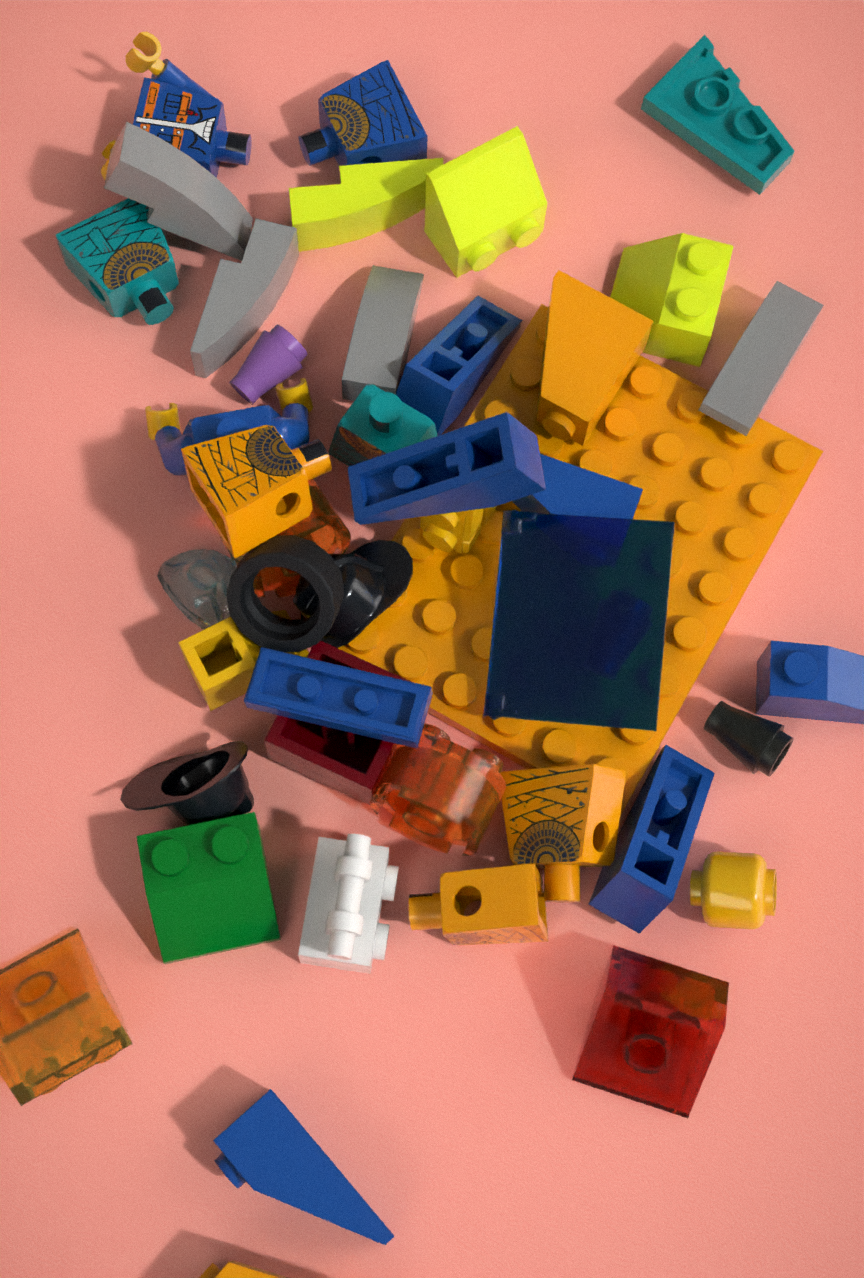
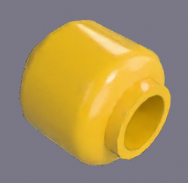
M715 851L707 855L703 871L692 870L691 906L702 907L703 919L709 926L753 930L763 925L766 916H775L776 869H767V863L761 855Z

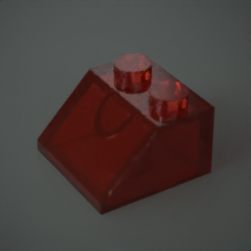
M613 945L596 992L572 1080L688 1118L726 1027L729 982Z

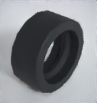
M276 535L247 552L230 577L226 598L231 618L240 632L255 644L280 652H300L318 644L331 629L344 597L342 573L332 556L315 542L295 535ZM265 567H283L298 572L311 583L319 599L317 610L311 617L306 619L289 620L273 614L262 605L254 592L253 583L255 576Z

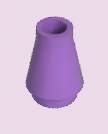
M277 324L270 332L263 330L240 370L229 383L240 396L253 405L262 395L270 391L278 383L283 382L303 367L300 362L308 353L292 334Z

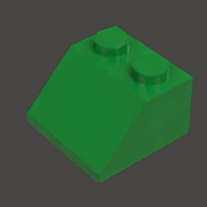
M255 812L136 836L146 897L164 964L281 940L261 829Z

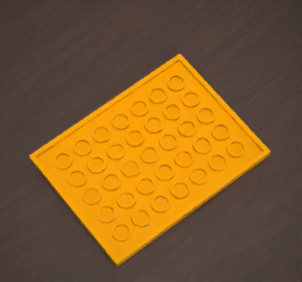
M541 304L464 427L508 412L537 435L540 454L643 489L615 569L605 565L599 568L590 567L576 561L571 553L562 551L512 501L498 505L486 525L481 526V532L468 553H459L453 549L451 552L437 549L423 537L420 517L408 518L403 521L391 540L406 547L413 559V575L407 589L389 608L368 624L356 638L338 649L411 682L431 686L433 695L428 709L429 714L526 769L597 764L625 770L621 816L821 457L823 450L759 417L747 436L698 411L709 392L708 390L641 355L583 446L571 439L561 440L554 437L545 430L542 423L536 420L548 307ZM612 591H620L646 602L653 608L649 619L653 626L621 667L616 679L611 680L584 667V664L589 655L600 602L607 601Z

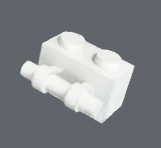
M348 834L346 841L318 837L298 952L300 963L371 974L373 959H385L390 925L379 923L382 901L394 902L399 866L388 865L389 847L370 845L371 838L361 834Z

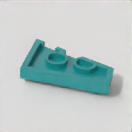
M704 34L643 97L641 110L761 195L789 165L795 151L760 106L752 105L739 88L740 79L730 67L724 69L713 54L714 45Z

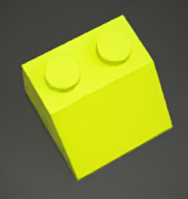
M518 126L426 173L424 232L456 278L471 270L481 271L487 268L500 254L515 246L523 248L530 245L543 232L548 203L526 140Z
M679 233L623 248L610 298L653 320L649 338L642 353L697 367L701 366L712 336L733 245Z

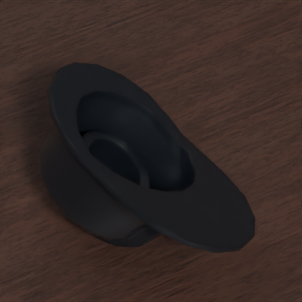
M378 540L364 544L349 554H330L342 573L344 597L331 629L321 641L336 648L347 645L402 595L413 575V559L406 547L395 541ZM300 576L293 604L301 611V619L311 617L317 610L319 599L311 583L303 576Z
M232 741L208 751L160 762L130 780L122 790L120 800L126 808L136 811L167 807L186 825L246 814L254 806V797L242 767V762L248 753V746L243 741Z

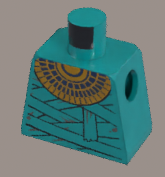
M127 198L55 235L68 269L113 317H122L138 309L147 324L155 325L163 322L172 314L174 307L166 294L176 289L179 285L178 276L162 229L147 223L148 206Z
M367 384L338 423L329 448V455L348 466H352L438 436L436 426L429 417L402 402L397 395L385 392L374 384Z

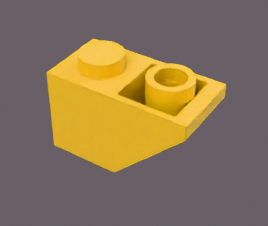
M286 610L272 611L277 616L291 620ZM231 616L178 642L186 665L210 711L246 694L261 646H258L242 634ZM307 649L300 652H285L306 658L309 654Z

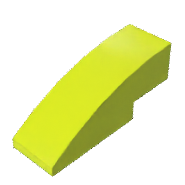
M443 158L339 166L340 184L289 188L292 227L297 228L299 252L329 248L360 240L391 228L417 214L425 208L426 173L444 164Z

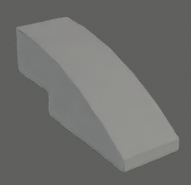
M126 121L110 152L104 188L148 206L147 223L242 261L250 238L253 217L237 197L212 173L190 156L163 139Z
M255 219L242 262L237 263L220 259L190 350L196 376L207 378L228 362L255 335L271 314L289 283L299 257L297 228Z
M372 266L357 313L342 375L343 399L355 401L367 384H374L385 392L396 395L403 370L407 363L424 274Z
M776 281L736 344L698 411L747 436L783 379L790 363L806 340L824 305Z

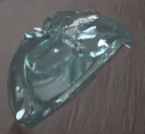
M189 550L175 555L162 563L157 577L177 608L190 621L204 630L230 617L226 593L230 577L240 561L215 550ZM254 582V583H253V586H254V592H255V594H256V587H255V582Z

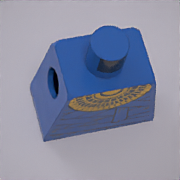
M389 60L371 67L322 94L318 99L320 128L298 137L302 154L309 166L335 157L339 166L427 159L428 136Z

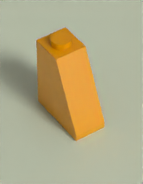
M560 270L553 277L548 304L536 420L542 423L545 430L554 437L561 440L571 439L583 446L645 349L653 320Z

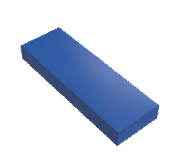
M261 647L244 703L250 709L418 748L433 692L431 686Z

